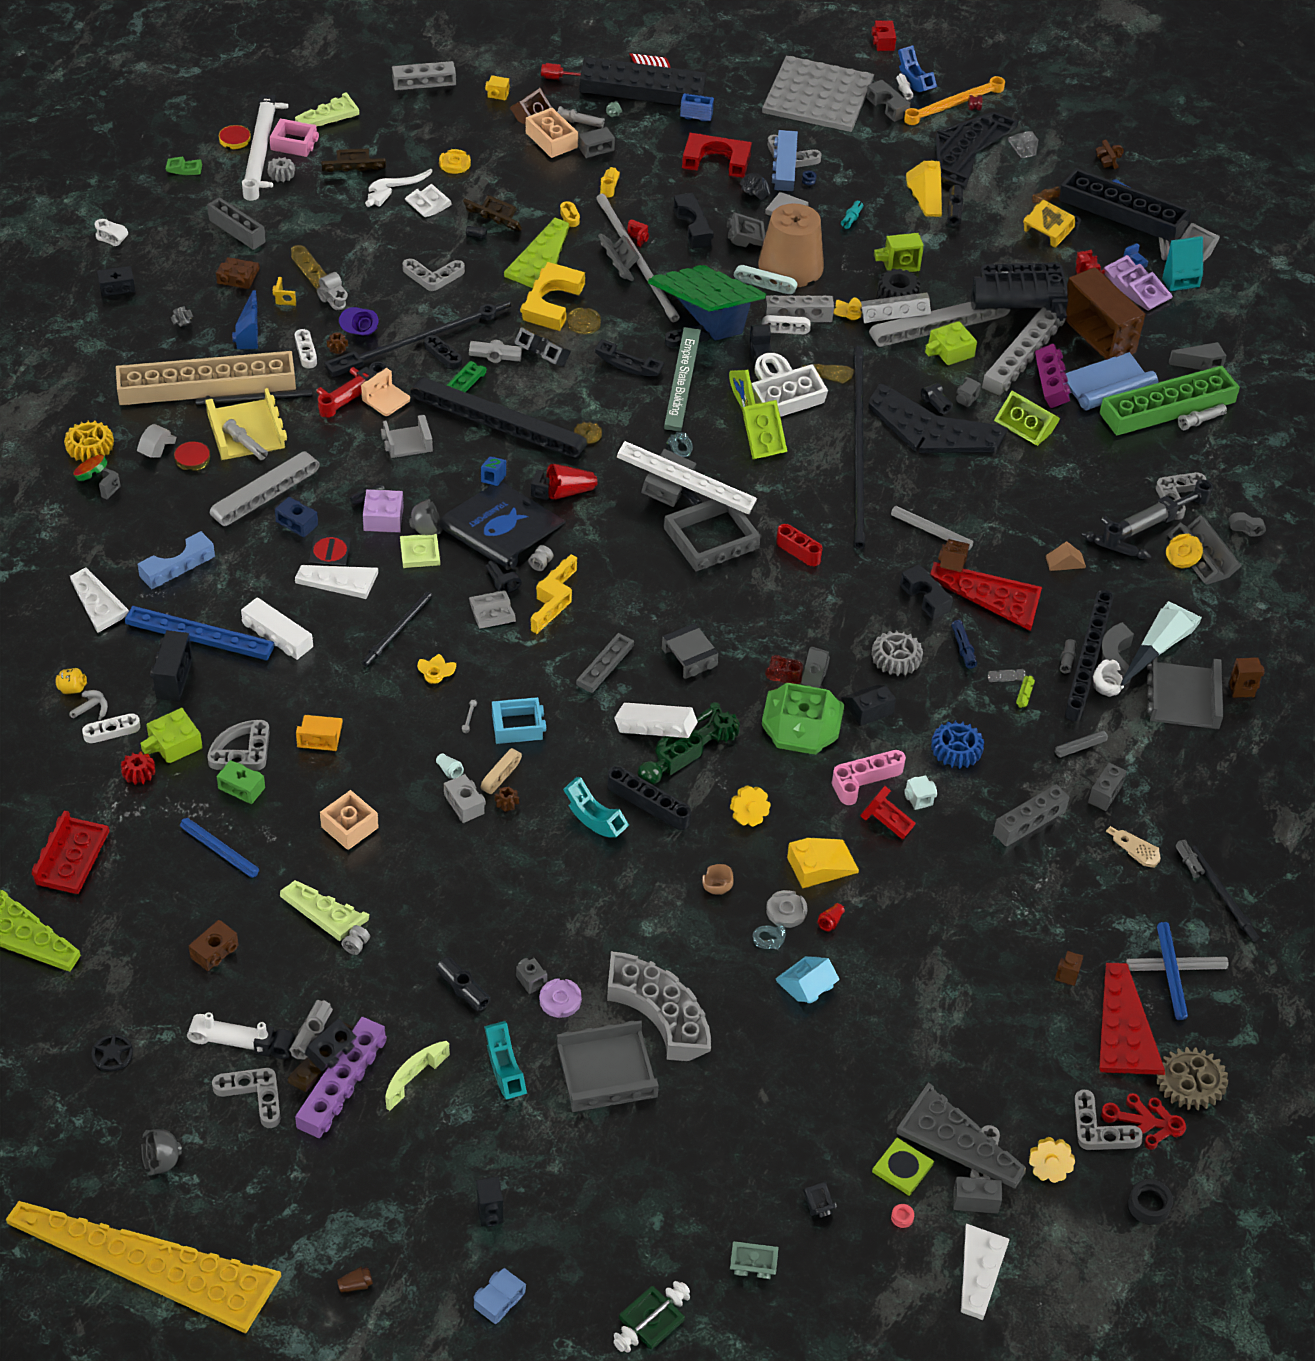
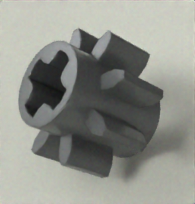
M184 306L173 310L174 315L171 317L173 324L183 327L191 323L190 319H192L193 314L190 309L186 310Z

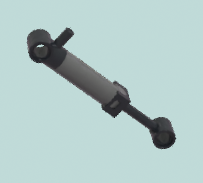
M1198 480L1191 494L1176 501H1173L1166 495L1158 499L1156 505L1118 523L1113 522L1107 516H1103L1101 522L1106 526L1102 543L1107 547H1117L1121 540L1161 521L1167 523L1174 520L1178 507L1194 501L1198 504H1207L1210 500L1213 484L1208 480Z

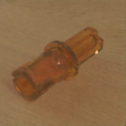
M1059 187L1044 189L1042 192L1034 194L1032 202L1040 203L1042 200L1048 202L1052 198L1059 197Z

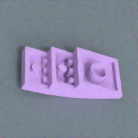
M1128 255L1103 268L1105 270L1104 274L1120 291L1148 311L1173 297L1153 272L1148 274L1141 264L1135 265Z

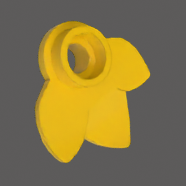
M856 297L851 299L849 303L836 300V308H834L833 312L835 315L847 317L850 320H856L861 317V302Z
M438 654L430 661L419 659L417 667L424 674L427 682L439 683L443 677L454 673L456 663H445L443 657Z

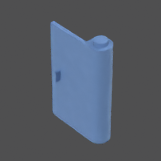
M1130 352L1066 373L1068 378L1066 384L1069 385L1070 391L1085 410L1101 406L1102 400L1105 397L1158 383L1156 373L1154 371L1144 372Z

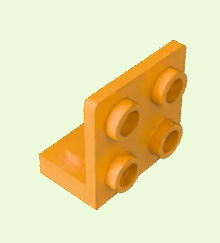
M304 715L302 726H297L296 730L297 747L337 751L343 719Z

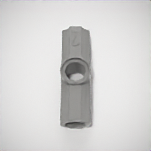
M493 340L490 343L471 341L469 355L485 357L493 363H498L501 359L521 362L522 347L504 345L500 340Z
M317 1000L289 1049L292 1056L296 1059L305 1060L307 1058L304 1054L307 1046L324 1030V1025L333 1010L325 1000Z

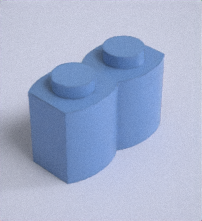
M505 1268L500 1272H495L489 1280L490 1284L485 1288L481 1287L474 1295V1308L494 1324L498 1323L509 1309L521 1299L526 1289V1284Z

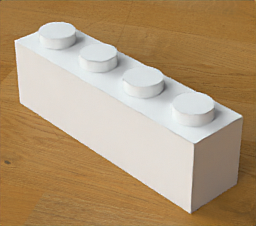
M258 597L241 610L242 622L246 627L256 631L259 636L273 641L274 646H278L287 655L298 660L313 647L311 633Z
M623 703L615 716L620 733L689 738L697 724V719L691 707Z

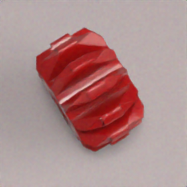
M141 751L138 754L132 752L131 756H125V761L121 762V773L128 783L133 782L136 785L138 782L144 784L145 780L151 781L152 775H155V763L148 753L143 755Z

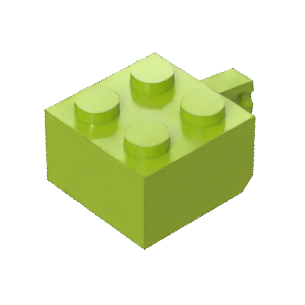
M919 233L887 236L885 248L874 250V257L876 261L884 262L886 270L920 271L924 245Z
M958 321L931 330L929 344L926 345L925 353L928 356L939 355L947 365H951L974 357L977 341L962 323Z
M183 708L147 723L149 737L141 742V749L144 754L160 752L168 763H172L202 749L201 734Z

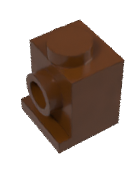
M1067 951L1065 959H1060L1055 980L1075 986L1083 955Z

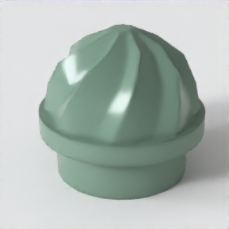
M617 101L610 102L606 108V113L610 117H618L622 112Z

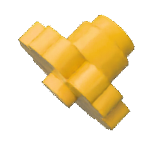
M747 785L744 788H740L738 796H733L730 809L734 811L733 818L742 825L748 824L752 827L762 823L763 816L769 814L770 802L766 801L768 794L759 787L753 788Z
M1048 1137L1039 1140L1038 1147L1031 1148L1029 1163L1033 1166V1174L1038 1176L1040 1180L1044 1181L1049 1178L1051 1182L1056 1183L1064 1180L1066 1173L1073 1171L1075 1158L1071 1154V1146L1065 1143L1064 1140L1054 1141L1053 1138Z

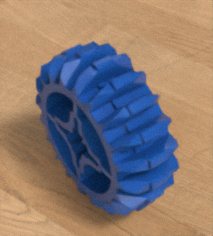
M955 720L953 724L947 722L946 725L941 724L939 728H936L931 740V750H933L934 756H937L938 761H943L944 765L950 764L951 768L958 766L959 769L963 765L968 768L970 764L974 765L981 758L984 750V739H982L981 733H977V728L972 729L971 724L964 725V722L958 724Z

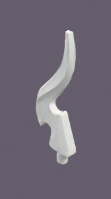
M432 169L412 177L385 178L373 182L369 187V192H375L368 194V200L365 202L366 206L370 207L374 204L378 207L381 206L392 193V189L388 187L418 183L427 178L432 173Z

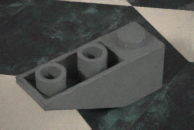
M1218 342L1171 351L1169 365L1207 370L1224 366L1226 354Z

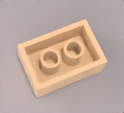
M553 108L526 117V134L551 158L578 148V132Z

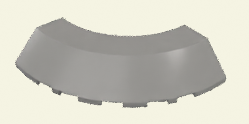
M611 951L607 1001L631 1006L645 1014L657 1026L664 1039L667 1060L690 1061L710 1052L711 1035L709 1025L707 1024L705 1013L698 1004L693 992L680 983L679 978L673 973L655 966L654 962L650 961L648 963L638 959V956Z

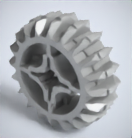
M896 630L895 633L889 631L887 634L882 633L881 637H877L873 644L871 655L873 663L877 665V668H882L883 672L888 671L890 675L896 673L897 676L902 673L905 676L907 672L912 673L914 670H917L922 662L923 649L921 648V643H918L917 638H912L911 634L905 635V632L898 633Z

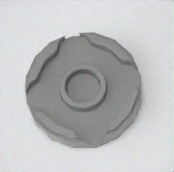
M782 890L774 893L767 901L766 913L774 924L791 928L798 926L804 921L807 915V903L801 895H796V892Z

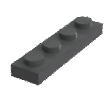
M618 633L576 680V685L593 693L633 648L634 640Z

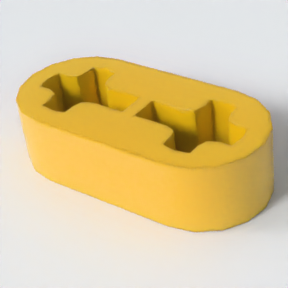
M563 202L560 205V214L563 220L569 223V227L578 226L580 215L572 202Z

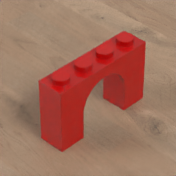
M690 133L683 153L682 168L698 171L700 161L704 156L721 154L730 159L729 176L744 178L751 156L752 142Z

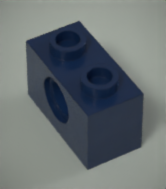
M288 497L275 508L276 522L302 537H306L318 526L317 512L291 497Z

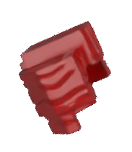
M1092 250L1077 252L1075 269L1077 274L1094 267L1102 274L1105 273V270H1100L1101 266L1097 263V256H1092Z

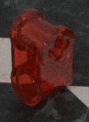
M778 655L770 658V666L765 671L767 678L785 683H801L803 664L799 660L788 659Z

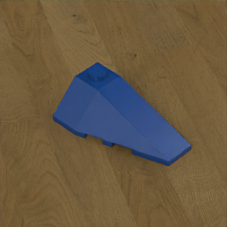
M256 290L252 291L236 323V332H232L233 343L236 342L237 349H258Z

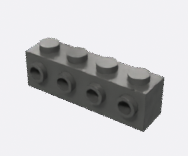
M219 197L207 204L209 220L254 250L266 242L264 226Z

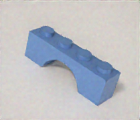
M202 531L185 539L186 548L180 555L168 559L153 555L138 563L141 579L153 589L215 557L214 545Z

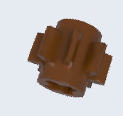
M338 332L329 335V340H326L330 352L335 354L343 353L346 351V347H348V339H345V335Z
M510 786L499 788V794H495L496 807H500L505 812L515 810V804H519L518 791L513 790Z

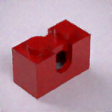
M875 21L871 33L874 36L873 44L876 45L877 51H895L896 34L893 21Z

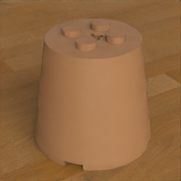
M796 203L785 204L776 208L772 212L759 256V269L793 278L797 282V287L806 286L808 282L813 280L817 281L824 270L821 219L819 214L809 206ZM770 279L771 282L777 284L775 280Z

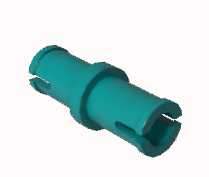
M855 201L852 207L847 210L846 216L841 221L842 226L846 222L844 228H850L853 221L857 220L859 212L863 208V203L858 207L860 201Z

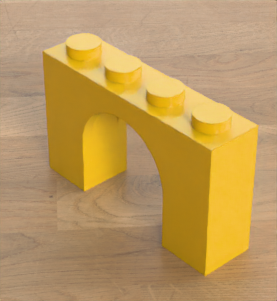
M547 262L546 266L540 271V277L538 280H535L532 291H529L526 302L521 306L520 312L522 313L523 321L560 331L566 321V308L548 303L542 297L546 293L555 290L580 295L585 285V272Z

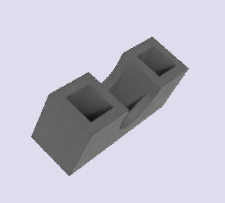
M883 80L867 86L866 98L875 106L886 104L885 114L894 122L904 118L905 111L911 105L908 100Z

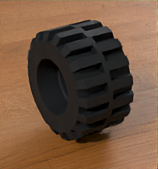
M887 270L879 277L877 299L919 294V278L908 270Z

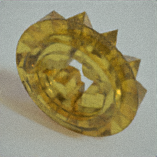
M583 421L582 424H577V427L574 428V433L585 437L587 443L597 442L602 436L601 427H598L597 423L592 424L591 421L589 423Z

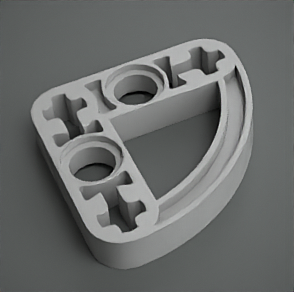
M252 720L236 724L223 731L214 740L209 749L208 763L210 768L222 770L230 760L239 757L242 760L238 763L243 764L245 767L251 770L263 769L267 760L270 735L269 724L264 720ZM259 729H262L261 735H258ZM250 733L248 750H222L233 739ZM258 742L264 744L260 748H256L253 746L255 743ZM256 755H259L258 762H255Z

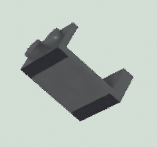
M696 623L663 636L662 650L665 654L672 651L684 666V679L696 676L698 673L718 665L719 653Z

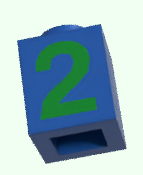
M489 457L481 466V482L498 486L506 476V460Z

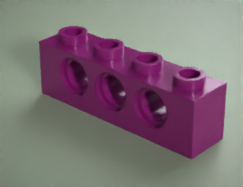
M1054 344L1036 350L1035 355L1043 393L1050 408L1069 402L1071 391L1069 385L1066 384L1068 382L1067 375L1063 372L1066 368L1061 360L1063 358L1061 350L1056 349Z

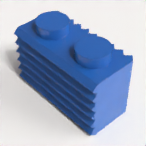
M684 93L681 100L680 117L700 119L704 122L711 121L714 98Z

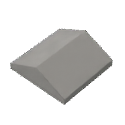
M1191 223L1181 239L1202 236L1204 262L1212 254L1220 236Z

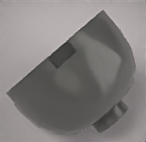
M430 499L417 503L411 512L412 518L409 519L411 528H415L421 535L441 534L442 529L437 525L440 518L433 501L430 502Z
M165 1129L146 1130L142 1137H147L146 1144H141L142 1160L145 1169L150 1167L149 1175L168 1172L175 1166L178 1156L181 1155L180 1142H177L175 1136Z

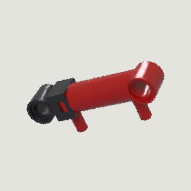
M380 361L373 362L369 369L365 367L360 371L352 367L350 373L355 378L331 393L319 387L317 393L319 394L318 410L320 416L325 418L332 417L336 414L337 409L362 394L361 385L386 369V364Z

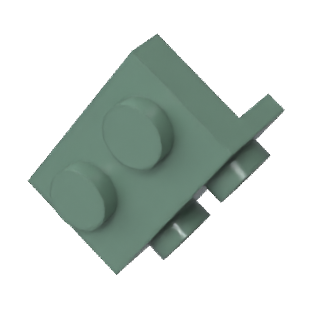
M733 1241L730 1270H734V1275L748 1276V1272L757 1273V1278L770 1279L771 1275H776L779 1247Z

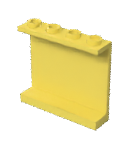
M268 388L265 389V399L215 408L213 399L206 400L207 414L222 460L253 454L240 442H235L231 435L222 431L223 425L230 419L235 420L236 425L244 428L247 435L265 450L272 451L285 448L284 441L287 440L286 431L282 430V419L278 418V407H274L275 399L273 395H270Z

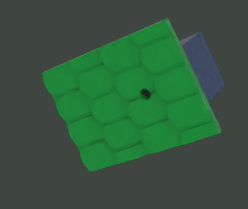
M705 265L695 266L693 269H681L680 272H668L666 275H654L648 279V284L676 296L694 318L704 326V329L710 333L714 340L742 334L751 302L765 299L766 293L754 286H748L738 279H732L724 273L716 272Z

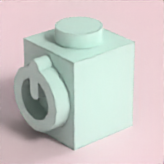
M926 775L914 777L907 781V787L904 790L907 800H910L915 810L933 805L934 798L937 797V789L933 781H929Z

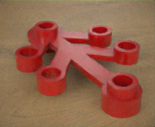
M1129 1094L1126 1099V1105L1129 1108H1135L1140 1115L1121 1112L1114 1103H1106L1101 1111V1117L1105 1122L1112 1123L1120 1120L1140 1124L1137 1127L1141 1129L1142 1134L1154 1127L1161 1128L1156 1134L1146 1136L1144 1145L1150 1150L1155 1149L1158 1142L1170 1135L1179 1137L1186 1131L1184 1119L1177 1115L1171 1116L1158 1098H1151L1146 1108L1137 1094ZM1151 1112H1157L1162 1119L1155 1118ZM1130 1134V1137H1132V1140H1134V1134ZM1148 1140H1152L1154 1144L1149 1143Z

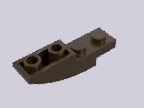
M344 1023L351 1031H353L354 1027ZM335 1037L337 1042L344 1043L343 1038ZM319 1051L322 1056H329L326 1051ZM307 1057L288 1076V1083L307 1092L314 1083L317 1085L327 1068L322 1072Z

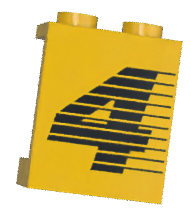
M1042 200L1040 204L1034 207L1030 215L1024 218V231L1027 232L1031 227L1048 235L1050 237V245L1056 248L1075 227V216Z

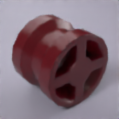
M969 95V111L973 109L981 111L982 95L977 97Z

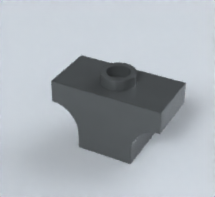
M810 647L801 684L815 688L821 687L830 660L829 651Z

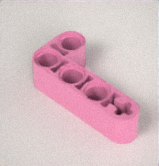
M893 750L837 765L833 772L832 786L840 801L845 805H853L857 801L859 786L901 775L905 764V754L899 750Z

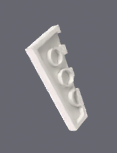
M301 565L295 577V583L367 599L378 575V568Z
M87 568L70 576L71 582L97 633L127 616L129 610Z
M969 1224L965 1226L961 1312L983 1320L1009 1239Z

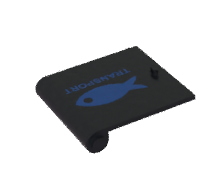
M500 482L498 486H489L447 512L441 518L439 527L506 570H510L518 564V554L565 524V520L505 483Z

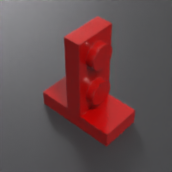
M884 786L860 816L866 821L871 814L874 815L895 834L904 839L916 823L886 799L891 790Z

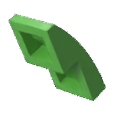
M184 157L170 158L167 161L166 171L180 175L201 174L203 164L201 159L185 162Z

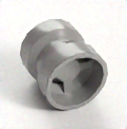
M540 545L535 550V553L531 555L528 562L533 569L543 571L547 563L553 558V552L548 547Z
M354 925L349 931V936H346L341 944L347 952L358 955L363 948L362 945L366 944L370 939V934L363 927Z

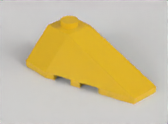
M923 161L906 173L907 186L909 189L911 188L914 198H917L919 201V206L925 216L942 217L940 161Z

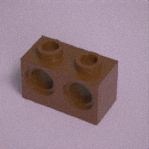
M948 539L947 543L942 545L939 553L940 567L962 572L970 544Z

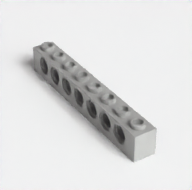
M1042 308L984 375L982 388L1001 396L1004 391L1009 389L1012 381L1015 382L1019 373L1025 370L1026 365L1032 362L1035 351L1048 343L1051 335H1055L1058 327L1064 324L1066 318L1060 321L1059 318L1057 319L1056 313H1051V311H1046V308Z

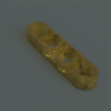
M296 245L292 247V259L316 289L320 288L318 279L327 274L304 246Z

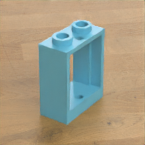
M538 698L492 702V719L496 744L543 740V732H546V722L541 718L544 717L543 705H539ZM534 714L536 726L503 728L502 717Z

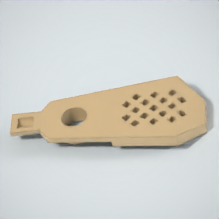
M1111 826L1106 830L1107 833L1113 836V841L1124 848L1129 855L1143 866L1155 868L1160 862L1158 847L1124 830L1118 831Z

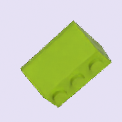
M1014 391L1010 392L994 419L997 423L1037 446L1053 432L1060 420L1056 415Z

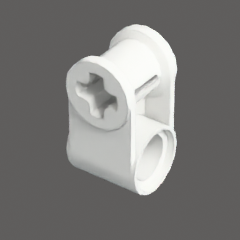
M99 219L95 222V228L97 229L96 238L99 241L118 246L128 235L127 229L120 224L106 219Z

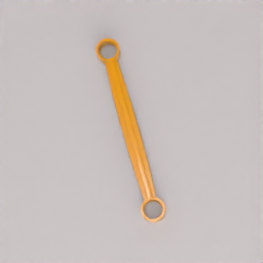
M995 76L990 79L988 84L948 97L919 110L909 108L905 111L904 122L909 125H916L922 117L967 102L969 95L977 97L988 92L1001 93L1004 90L1005 80L1002 77Z

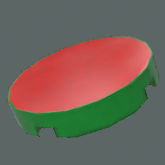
M102 454L93 456L81 463L74 470L73 475L78 481L90 479L92 473L101 472L106 467L108 461Z

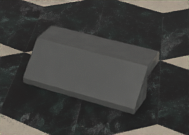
M1202 515L1195 519L1188 527L1180 522L1167 534L1171 540L1180 534H1191V536H1196L1203 546V554L1201 559L1192 568L1206 585L1229 578L1242 566Z

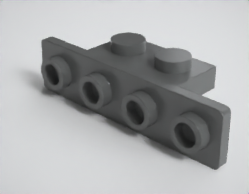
M600 233L598 235L601 240L600 243L606 248L607 255L612 258V263L619 270V275L623 279L627 278L633 281L634 277L629 268L640 257L629 239L623 235L613 244L611 239Z

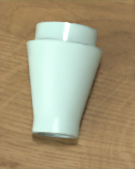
M443 753L437 757L436 763L440 765L448 778L455 779L463 774L464 768L461 762Z

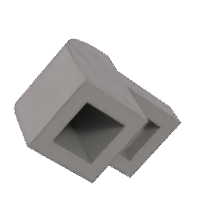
M152 424L142 434L137 451L149 457H161L165 444H175L177 437L171 435L169 430Z

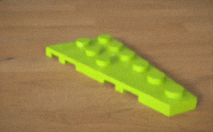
M554 218L504 271V277L533 288L535 280H538L540 271L546 266L547 262L557 264L569 229V223Z
M0 890V947L70 972L81 956L80 951L63 937L56 935L48 925L45 926L41 923L39 918L19 902L12 900L5 891Z

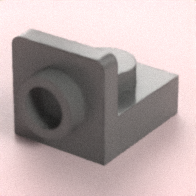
M104 468L102 470L103 479L99 483L101 497L108 499L121 486L118 473Z

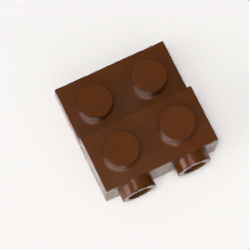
M227 257L225 263H221L216 272L217 283L250 289L260 268L259 263Z

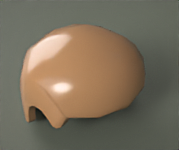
M724 864L709 866L706 875H703L702 879L704 889L715 895H722L729 891L734 882L732 869Z

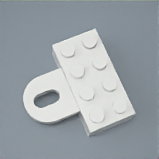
M766 353L757 359L755 374L759 381L751 383L755 404L777 400L781 417L825 402L828 390L813 364L792 370L788 361L776 353ZM766 363H772L778 373H771Z

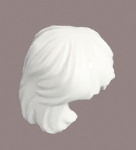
M1103 660L1093 675L1092 682L1096 691L1108 697L1118 695L1121 689L1124 688V685H1120L1123 678L1117 671L1120 670V667L1116 660Z

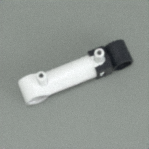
M210 1012L205 1015L196 1014L193 1017L187 1034L188 1039L197 1044L214 1042L252 1049L256 1055L270 1057L271 1054L278 1059L290 1057L291 1052L289 1049L296 1038L295 1034L286 1029L274 1031V1027L266 1026L264 1022L258 1023L257 1028L214 1021L213 1014Z

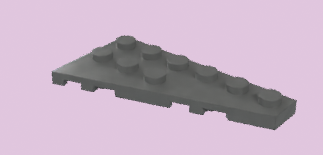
M929 1082L897 1128V1134L995 1180H1002V1183L1014 1189L1025 1174V1166L1008 1151H1003L992 1137H987L975 1122L959 1108L953 1107L948 1102V1099L943 1094L937 1093L934 1090V1086Z

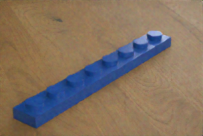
M136 606L131 607L125 618V624L162 634H165L166 630L186 632L190 635V641L268 660L275 647L273 641Z

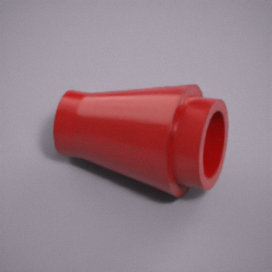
M836 903L831 908L822 912L818 917L819 927L824 931L834 930L842 914L845 912L844 907Z

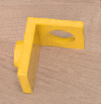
M278 277L277 284L273 286V296H275L276 304L296 306L295 291L283 290L282 277ZM289 295L292 300L286 301L282 296Z

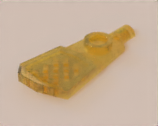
M813 364L820 377L843 384L852 378L854 371L848 366Z

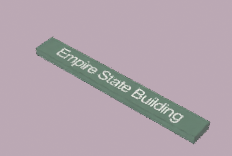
M686 327L683 329L664 425L666 430L682 431L700 338V329Z

